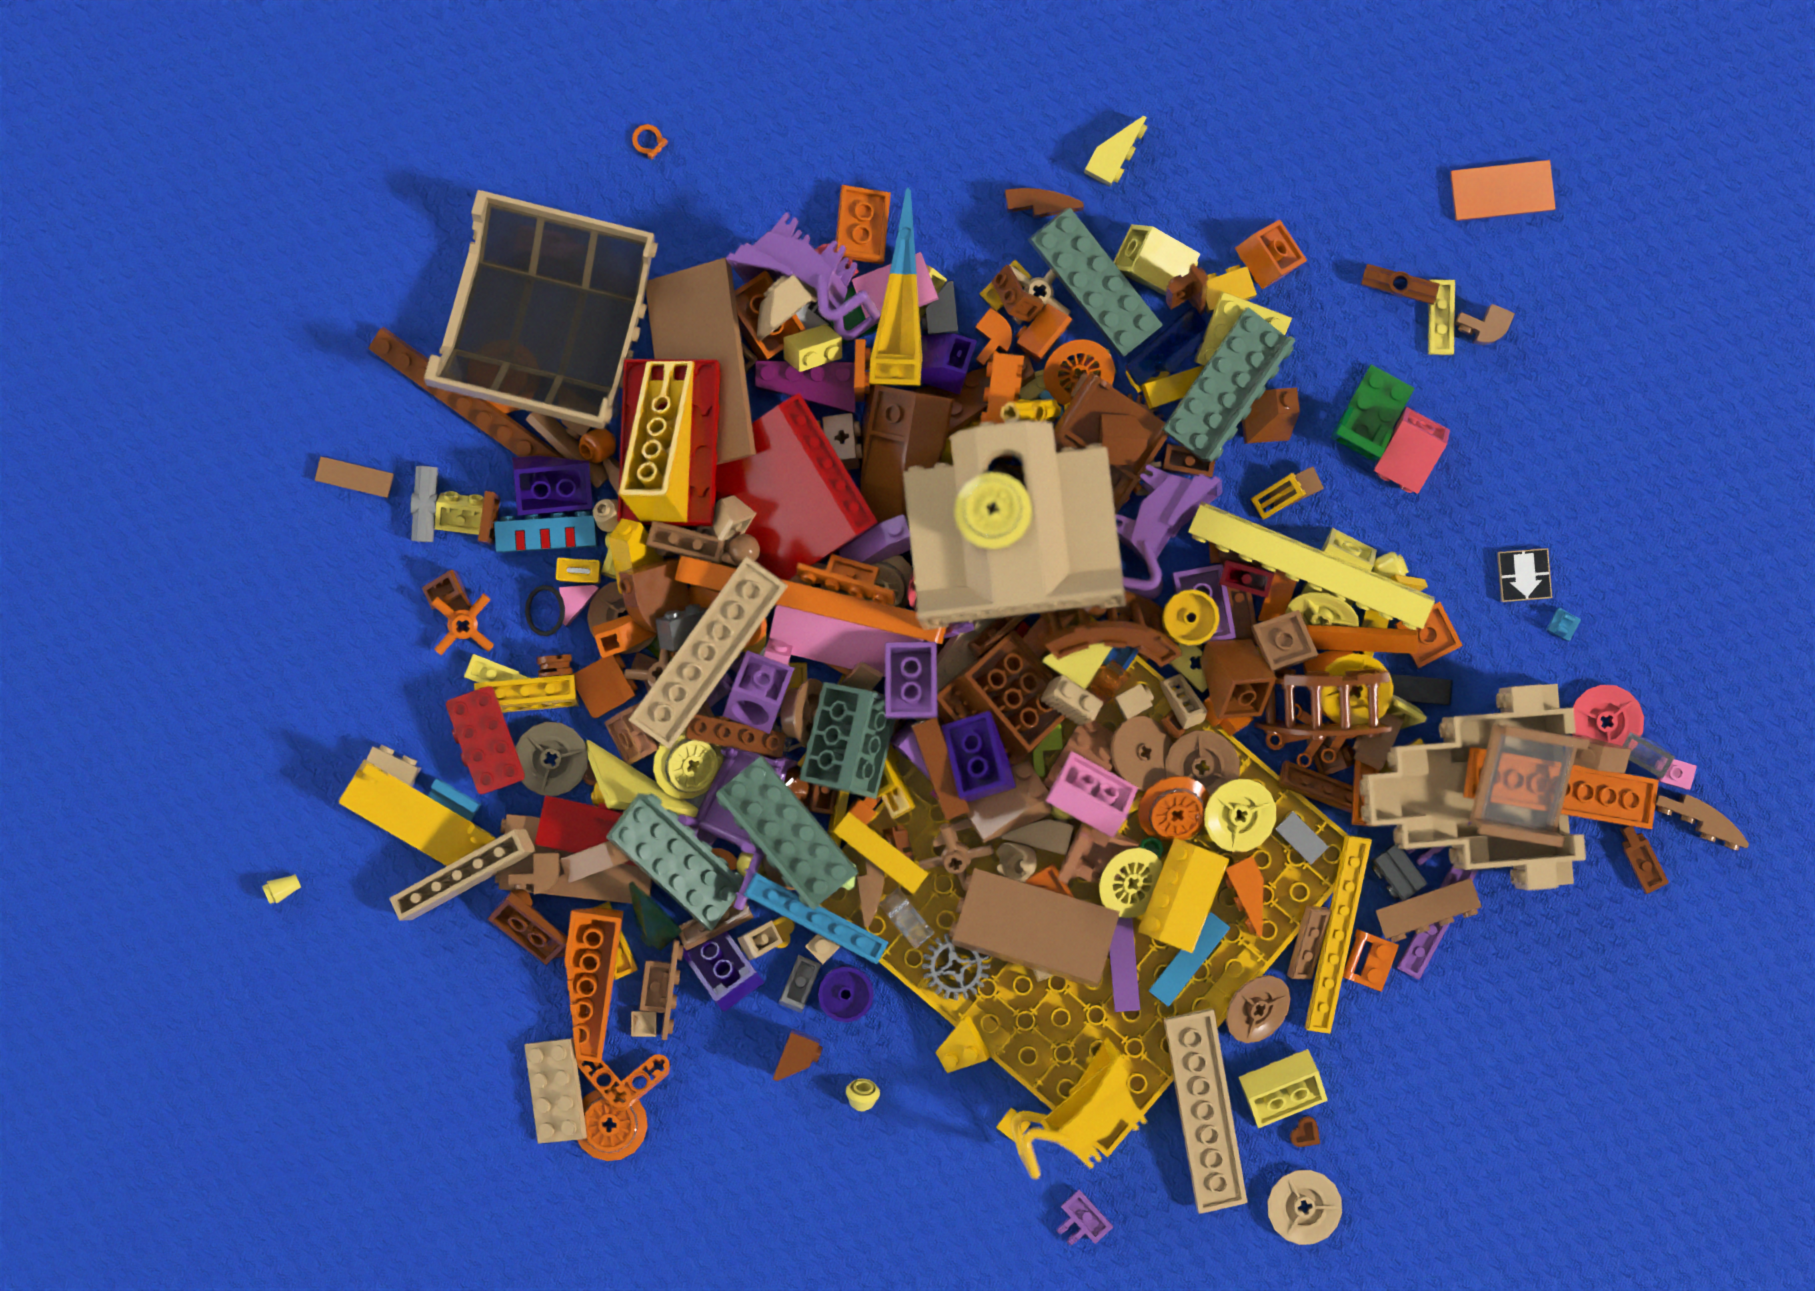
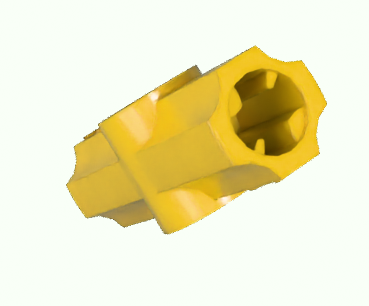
M1020 399L1017 402H1007L1006 406L1001 407V417L1004 421L1018 418L1020 421L1053 422L1061 413V407L1057 404V400Z

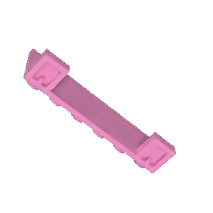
M776 605L764 657L788 665L791 655L849 669H854L856 664L864 662L883 673L882 677H885V643L923 642V640Z

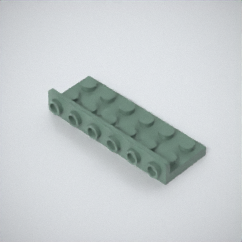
M1249 307L1245 308L1161 430L1203 462L1216 461L1223 453L1224 449L1222 447L1225 442L1231 440L1238 430L1236 426L1240 420H1244L1252 410L1250 406L1253 401L1259 399L1265 392L1266 388L1264 385L1278 373L1280 369L1278 365L1282 359H1286L1294 349L1292 345L1295 339L1293 337H1286Z
M762 755L716 793L720 806L725 810L729 809L734 815L733 820L736 825L749 833L751 836L749 839L757 849L761 848L765 852L767 862L774 869L778 868L783 874V881L790 888H795L800 894L798 895L799 900L805 907L808 908L810 906L812 910L816 909L820 903L859 872Z
M638 793L606 837L704 928L712 931L737 897L736 892L740 891L744 877L735 871H731L728 868L729 863L725 859L715 856L711 852L712 847L702 840L699 841L694 836L696 833L687 825H682L678 821L679 817L676 813L665 809L661 805L662 801L660 798L652 793L649 795Z

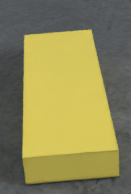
M1429 280L1440 283L1434 305L1429 304L1428 355H1454L1455 280Z

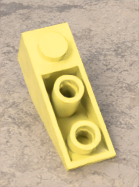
M1142 116L1099 145L1094 151L1084 173L1109 187L1113 181L1118 183L1124 172V169L1121 168L1124 160L1130 161L1136 150L1132 146L1136 138L1141 139L1148 127L1144 124L1147 117Z

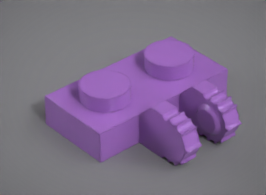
M1078 1189L1061 1205L1062 1209L1070 1217L1056 1231L1062 1234L1075 1222L1080 1229L1068 1238L1067 1243L1071 1246L1086 1234L1096 1244L1113 1228V1225Z

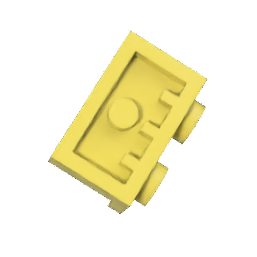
M454 491L440 493L436 501L435 529L479 535L484 501L483 496L477 494L469 496L459 495Z

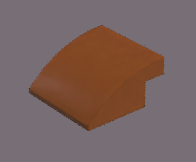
M1014 629L972 661L937 692V714L946 724L988 711L991 712L1010 764L1015 759L1034 749L1066 718L1065 715L1062 716L1061 712L1058 713L1053 707L1050 708L1049 704L1046 705L1045 702H1041V697L1047 685L1055 678Z

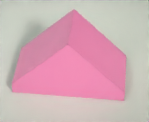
M596 585L559 587L560 595L565 605V617L563 620L565 626L568 627L600 588Z

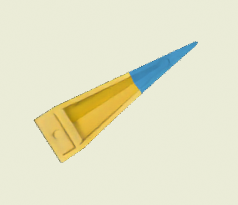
M909 188L905 192L888 284L870 358L869 384L920 386L921 364L923 361L912 200Z

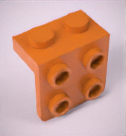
M619 654L601 658L573 674L575 676L576 689L593 718H598L637 696L635 690L638 687L633 679H625L623 668L626 665Z

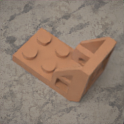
M705 700L696 714L715 718L707 700ZM640 703L604 722L623 761L628 765L657 752L661 744L629 721Z
M1082 822L1062 861L1058 880L1067 884L1070 877L1075 879L1076 876H1079L1087 881L1100 884L1101 876L1108 863L1119 853L1137 848L1139 842L1119 832H1116L1112 838L1091 825ZM1117 873L1115 878H1120V875Z

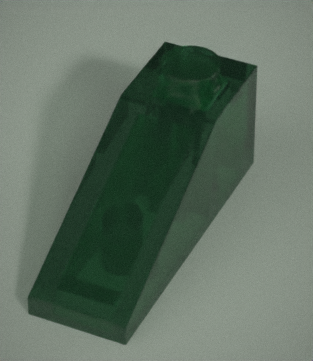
M632 881L629 884L636 926L642 932L640 938L648 947L654 945L661 951L682 930L666 911Z

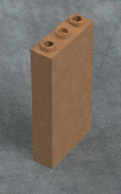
M507 814L506 819H502L501 833L505 835L514 829L526 830L536 853L561 852V859L575 854L535 844L540 817ZM533 854L495 875V883H499L498 889L511 891L515 889V884H508V874L533 873ZM622 863L568 883L561 864V873L556 884L549 890L539 894L649 905L652 879L639 867ZM530 884V889L523 890L534 893V884Z
M974 868L972 875L967 874L963 889H967L965 899L960 898L956 910L957 913H960L958 923L953 921L949 936L953 937L952 945L1098 988L1120 911Z

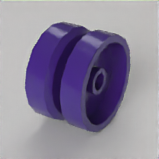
M843 965L835 967L825 975L820 983L818 997L820 1006L827 1016L835 1021L847 1023L856 1021L867 1013L872 1005L874 990L872 981L864 971L855 966ZM845 989L851 992L848 999H844L841 996V992Z

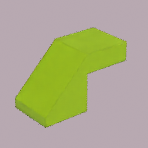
M1058 724L1032 751L1033 769L1039 777L1045 776L1043 751L1063 749L1061 724Z

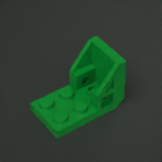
M1371 364L1334 429L1331 439L1373 462L1377 461L1383 455L1392 435L1393 427L1415 388Z

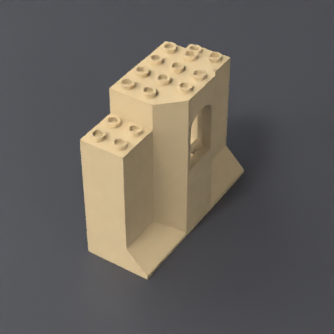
M1014 418L1005 420V424L995 425V422L980 423V427L957 431L956 434L951 435L954 466H949V463L935 464L934 468L924 469V466L910 467L909 471L903 472L916 585L917 619L924 630L949 627V623L1086 606L1100 605V609L1126 606L1107 447H1101V444L1086 446L1085 450L1076 451L1075 447L1061 449V452L1057 453L1052 423H1047V421H1020V419ZM1001 455L1016 456L1023 464L1025 488L1032 508L1029 526L1022 537L1009 546L997 549L979 547L967 540L957 526L954 513L957 496L966 483L976 476L988 473V464L992 459ZM988 506L986 508L990 516L994 512L999 513L997 508L992 509V507Z

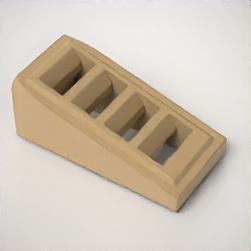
M1181 673L1160 682L1159 685L1184 730L1205 720L1208 712ZM1178 685H1180V687H1181V688H1179V689H1177V690H1174V691L1171 689V688H1173V687H1175V686H1178ZM1183 694L1185 695L1184 697L1178 699V696Z

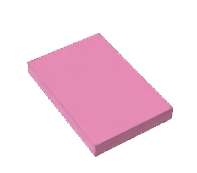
M919 252L915 254L918 302L919 307L939 298L923 255ZM892 264L851 279L856 293L860 291L867 292L880 312L882 311ZM861 303L865 318H868L870 314Z

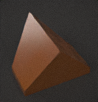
M455 570L446 572L422 587L432 610L436 608L431 602L437 596L454 611L459 609L469 610L473 605L458 572Z

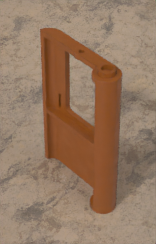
M1090 372L1053 428L1056 451L1060 453L1061 449L1068 447L1085 450L1088 445L1099 444L1100 414L1133 415L1147 432V448L1133 466L1109 465L1116 516L1140 480V475L1144 474L1146 466L1150 465L1169 435L1161 430L1166 424L1165 422L1111 387L1105 380ZM1023 473L1022 477L1020 478V480H1019L1018 482H1020V484H1021V485L1023 486V488L1026 490V488H1025L1024 473Z

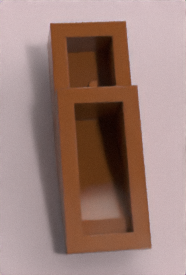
M1017 188L1006 189L1004 193L1008 213L1032 209L1034 219L1058 215L1065 208L1069 207L1073 212L1083 211L1084 208L1082 201L1050 190Z

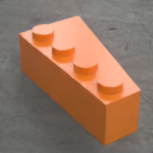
M994 353L993 362L987 363L986 377H991L990 387H985L983 402H988L987 412L982 411L981 423L995 422V425L1005 424L1004 419L1001 417V407L1006 406L1007 402L1019 401L1024 356ZM1001 455L994 459L1012 461V455Z

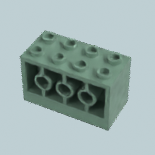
M824 682L819 695L820 700L817 712L813 719V728L807 744V753L801 768L800 780L827 789L876 799L896 718H886V696L872 691Z

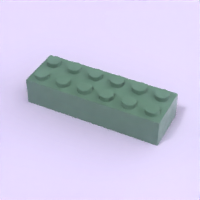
M1070 207L1065 208L1027 239L1119 356L1125 357L1162 326L1159 319Z

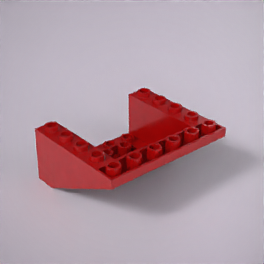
M800 393L777 405L752 423L756 455L716 465L715 486L717 500L719 501L721 498L725 499L734 495L756 513L743 534L753 536L759 544L760 553L755 562L779 579L788 581L798 575L797 566L799 563L812 566L815 563L825 561L831 557V554L838 553L840 549L879 524Z

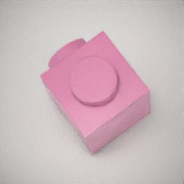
M1663 757L1662 761H1658L1656 765L1655 775L1660 783L1690 790L1697 766Z

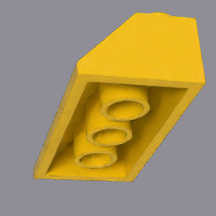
M1174 838L1138 932L1193 953L1229 859Z

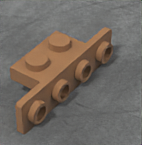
M673 938L670 962L645 959L639 1010L664 1013L661 1031L662 1040H667L668 1034L673 1033L674 1019H670L671 1009H676L677 995L673 994L674 984H679L680 970L676 969L677 960H682L683 945H679L678 938Z

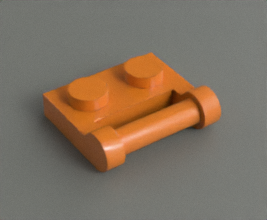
M1357 929L1354 935L1356 940L1345 966L1343 977L1382 992L1399 945ZM1365 941H1369L1372 944L1361 973L1357 975L1354 973Z

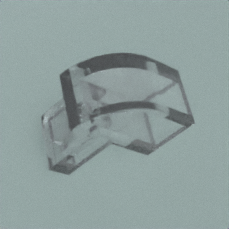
M899 888L879 903L888 917L915 949L935 933Z

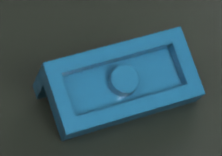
M439 778L435 779L431 786L432 790L428 797L469 821H472L481 806V803Z

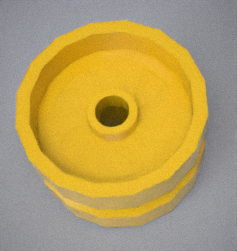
M1197 590L1182 591L1171 597L1165 604L1161 616L1162 625L1168 637L1176 643L1185 646L1198 645L1210 639L1216 632L1220 620L1218 607L1214 600L1206 593ZM1188 613L1195 614L1196 616L1192 623L1186 619Z

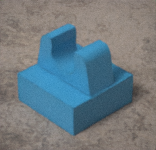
M1557 608L1546 630L1569 642L1581 619L1561 608Z

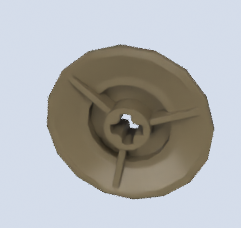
M544 722L532 726L520 737L515 747L525 773L522 783L528 789L540 795L558 796L571 791L581 782L587 770L588 752L584 740L574 729L562 723ZM548 752L558 756L555 759L556 764L554 766L551 763L546 764L545 762L548 758Z

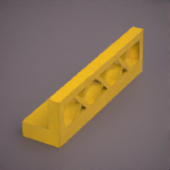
M574 675L474 683V690L486 686L494 688L502 713L579 706Z

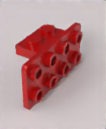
M486 686L446 702V708L454 727L452 730L456 744L460 743L463 751L461 753L462 762L465 767L469 768L477 792L485 794L522 781L525 778V773L494 688Z

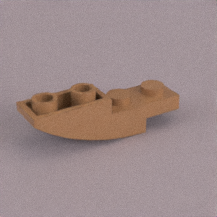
M1681 794L1678 802L1657 795L1655 806H1658L1657 811L1671 816L1672 812L1680 814V820L1695 824L1698 821L1695 831L1701 833L1700 838L1715 842L1716 839L1725 842V847L1736 851L1739 850V847L1748 848L1749 843L1743 834L1729 819L1712 806L1687 794Z

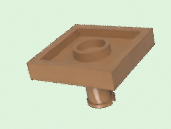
M1299 610L1255 624L1251 628L1264 660L1272 672L1303 663L1318 656Z

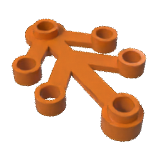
M1295 703V706L1299 709V714L1295 715V719L1298 718L1303 723L1312 725V716L1304 711L1300 704ZM1324 710L1321 711L1325 716L1331 719ZM1284 733L1267 734L1266 744L1273 750H1279L1286 743L1310 739V736ZM1273 735L1279 737L1280 742L1278 745L1272 743L1271 738ZM1357 735L1336 736L1331 746L1322 751V760L1325 763L1334 762L1337 758V752L1346 739L1354 738ZM1325 738L1312 740L1306 750L1298 755L1297 764L1305 768L1310 766L1313 762V756ZM1326 751L1333 753L1332 760L1326 759ZM1303 755L1309 758L1308 764L1301 763Z

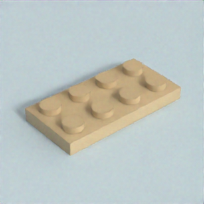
M574 1038L524 1044L538 1144L587 1138Z

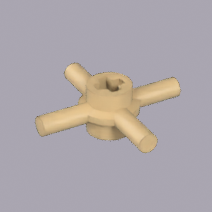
M1011 266L1020 285L1024 287V292L1033 295L1035 293L1033 288L1038 289L1041 287L1044 290L1042 292L1044 297L1040 295L1039 298L1042 299L1044 306L1048 303L1069 315L1071 311L1053 298L1051 283L1055 280L1056 275L1051 269L1044 278L1036 277L1030 280ZM1017 317L1012 318L1019 325L1023 322V320Z

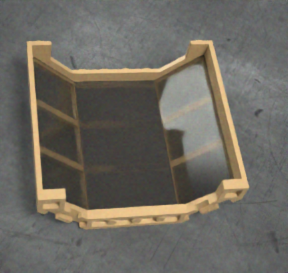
M478 190L471 212L473 218L472 230H474L473 239L475 242H470L468 256L444 340L439 350L442 356H430L424 377L426 385L604 429L606 422L609 423L611 420L613 406L618 397L620 388L623 389L624 359H633L634 351L631 350V346L639 338L640 328L637 327L639 318L643 319L645 316L647 305L643 303L652 257L655 258L658 243H655L654 234Z

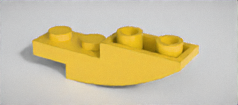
M890 743L877 797H882L891 818L895 819L916 806L896 766L900 761Z

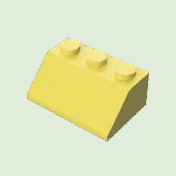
M1308 1049L1238 1077L1258 1128L1327 1101L1319 1071Z

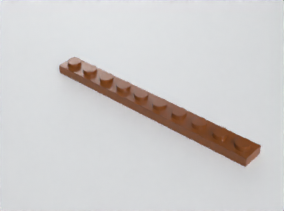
M385 327L380 328L368 349L519 457L547 456L565 458L488 401L426 385L424 377L429 359ZM449 373L447 374V376H446V378H445V379H449V380H453V381L460 382L459 380H457L456 378H454V377H453L452 375H450Z

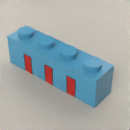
M590 511L575 512V517H565V513H552L550 518L540 519L538 514L525 515V520H515V516L500 517V521L494 522L496 552L498 553L598 547L597 524L594 516H590Z

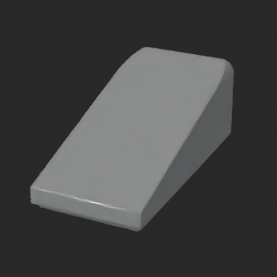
M798 955L779 1004L802 1013L821 964Z

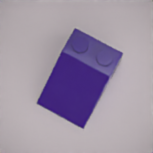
M547 456L512 458L517 515L593 509L589 461Z
M988 711L942 725L960 799L970 802L1016 788L1010 762L991 712Z
M728 931L687 951L683 946V957L723 1012L764 983Z

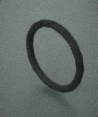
M541 585L536 587L528 596L525 615L527 623L533 632L547 637L555 634L563 623L565 617L564 601L559 591L552 586ZM542 590L552 592L556 596L560 607L557 624L549 631H541L535 627L530 614L531 602L534 596Z

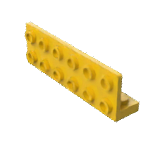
M365 759L339 799L341 805L446 866L496 840L493 834Z

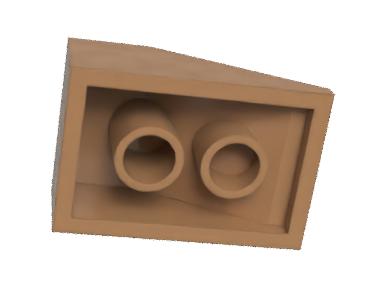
M1029 761L1011 767L1016 788L974 801H966L970 811L965 814L983 843L1050 815L1052 804L1046 801L1049 792Z

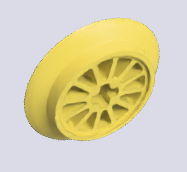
M1142 848L1128 849L1115 856L1104 869L1100 880L1099 891L1104 906L1120 911L1119 917L1132 918L1144 914L1163 868L1160 859L1153 852ZM1117 873L1120 875V878H1115ZM1130 878H1133V879H1132L1133 884H1132L1131 886H1129L1130 883H1129L1128 880H1129Z

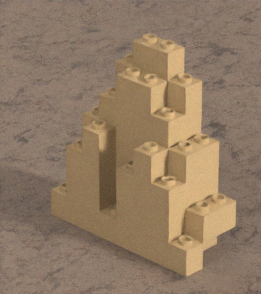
M1558 684L1499 688V693L1496 695V704L1500 708L1501 713L1442 718V723L1439 724V734L1444 739V743L1390 747L1391 752L1387 755L1389 768H1392V772L1363 775V780H1360V793L1364 795L1365 806H1362L1361 810L1363 821H1366L1367 826L1396 824L1397 829H1394L1393 835L1394 842L1398 844L1399 849L1452 845V849L1449 850L1450 863L1454 864V868L1468 870L1513 866V869L1510 871L1511 882L1515 884V889L1522 890L1558 888V885L1574 884L1572 861L1586 860L1584 835L1570 834L1568 815L1560 814L1556 832L1565 837L1563 847L1479 834L1478 826L1473 823L1468 826L1474 799L1463 798L1470 747L1487 750L1493 723L1501 726L1510 725L1561 735L1575 733L1573 708H1559ZM1509 736L1505 738L1502 750L1504 753L1562 763L1563 746ZM1489 802L1486 818L1545 828L1549 812Z

